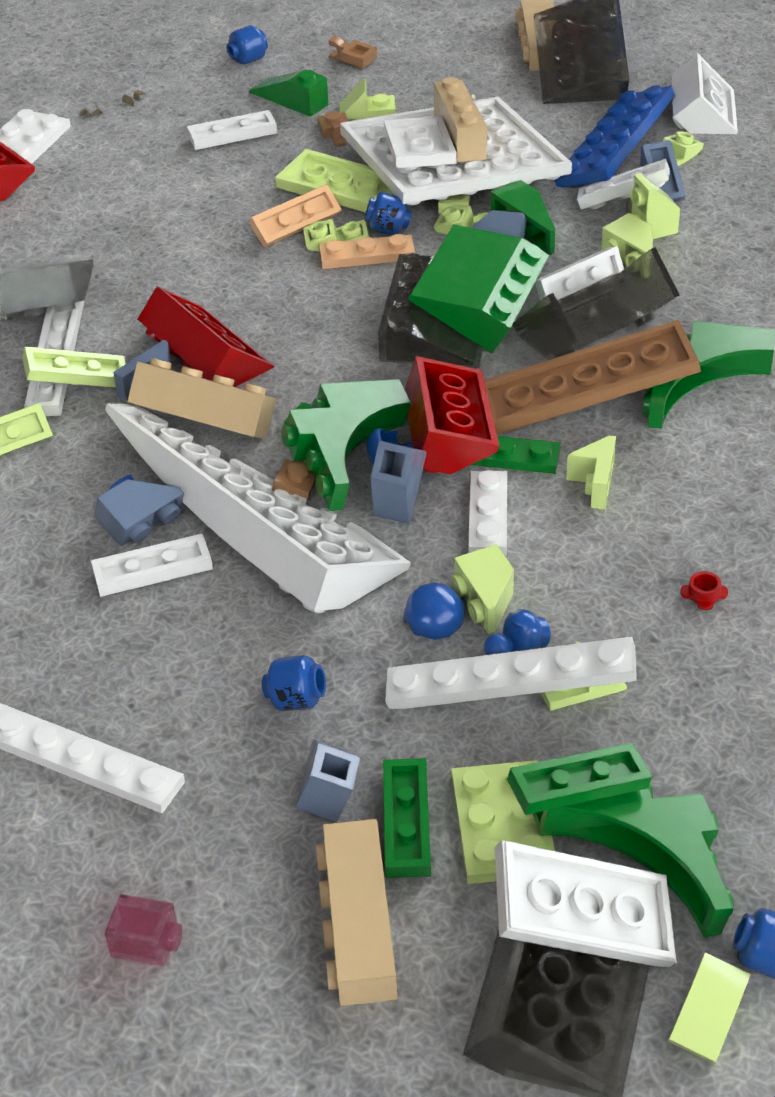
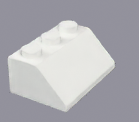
M698 53L671 74L672 88L675 94L672 99V118L674 123L680 129L685 128L691 134H737L734 89Z

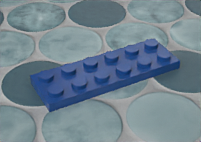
M654 85L641 92L635 93L634 90H629L619 95L616 103L597 122V126L585 137L584 142L574 150V154L569 159L572 162L571 174L562 175L555 179L556 186L565 188L610 180L674 98L675 94L672 85L661 88L659 85Z

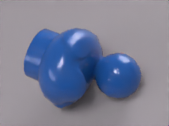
M518 609L510 612L505 619L503 633L491 634L484 643V651L486 655L545 648L549 644L551 637L549 624L543 617H536L529 610Z

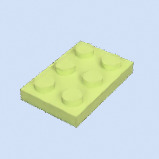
M537 760L451 768L467 884L496 881L495 846L502 840L555 851L552 836H540L533 814H524L507 781L510 768L538 762Z

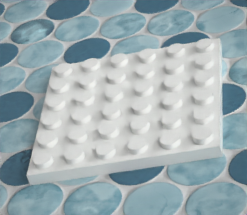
M499 97L474 101L487 125L486 160L456 162V164H450L444 168H433L431 166H420L414 170L396 168L384 133V120L434 117V107L340 123V134L393 194L398 196L403 204L417 205L421 201L430 199L445 200L449 196L458 194L472 195L477 193V191L485 189L495 190L519 180L527 184L540 179L555 180L562 175L571 174L572 162Z

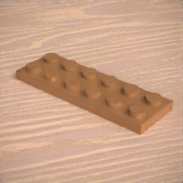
M676 320L484 381L498 435L643 389H649L672 380L681 379L701 372L699 360L680 321Z

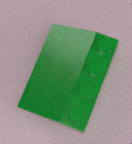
M453 224L408 300L488 352L493 353L512 327L549 255L535 244H531L521 237Z

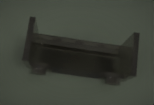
M654 247L621 272L559 300L556 299L554 293L547 295L514 321L512 326L518 337L544 358L551 360L573 353L575 350L633 323L639 328L655 319L653 313L680 296L656 247Z

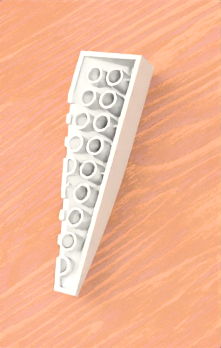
M106 404L105 411L159 478L167 486L181 488L184 492L182 502L219 537L277 582L281 590L299 599L307 610L323 613L325 610L342 609L409 570L410 561L353 522L347 523L346 528L334 522L337 514L329 511L327 508L324 507L319 510L307 506L306 498L296 494L290 495L282 489H277L273 492L274 479L235 458L230 459L228 463L219 458L221 451L211 445L203 447L192 443L193 435L184 430L168 428L167 421L136 404Z

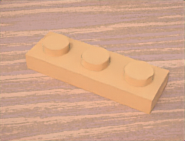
M326 184L251 217L249 224L265 248L303 231L304 227L310 226L314 222L325 221L339 215L342 209Z
M394 234L390 237L379 238L363 237L359 240H333L328 243H319L322 269L416 260L411 234Z

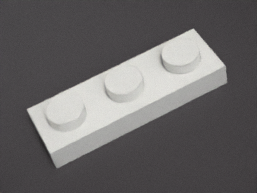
M266 110L187 126V130L194 149L198 150L277 134V124L270 111Z
M666 159L613 176L610 180L596 182L579 188L577 201L581 210L588 207L597 209L604 206L609 200L615 198L623 200L631 197V189L634 186V174L641 173L657 187L663 186L665 181L669 180L670 169Z
M614 246L537 279L535 286L542 308L546 311H552L625 278L626 273L618 247Z
M471 471L469 553L497 544L503 554L507 556V471Z
M203 533L91 560L100 597L213 569L211 556Z

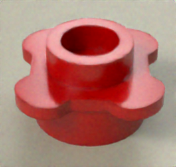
M700 571L690 577L689 585L681 587L680 595L697 603V607L701 610H711L715 602L719 599L727 598L728 589L721 585V580L716 574Z

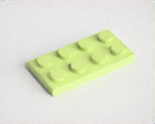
M305 149L275 177L276 188L301 195L327 184L340 206L365 213L370 197L375 198L379 192L394 195L369 166Z

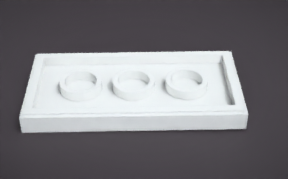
M504 840L495 846L499 937L656 967H671L677 963L666 875Z

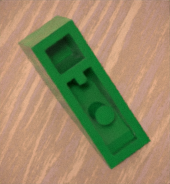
M305 69L268 78L249 89L251 94L310 117L329 105L327 77L319 75L312 70Z
M522 180L511 182L491 191V211L524 213L527 219L524 238L538 246L548 255L555 253V227L539 191Z

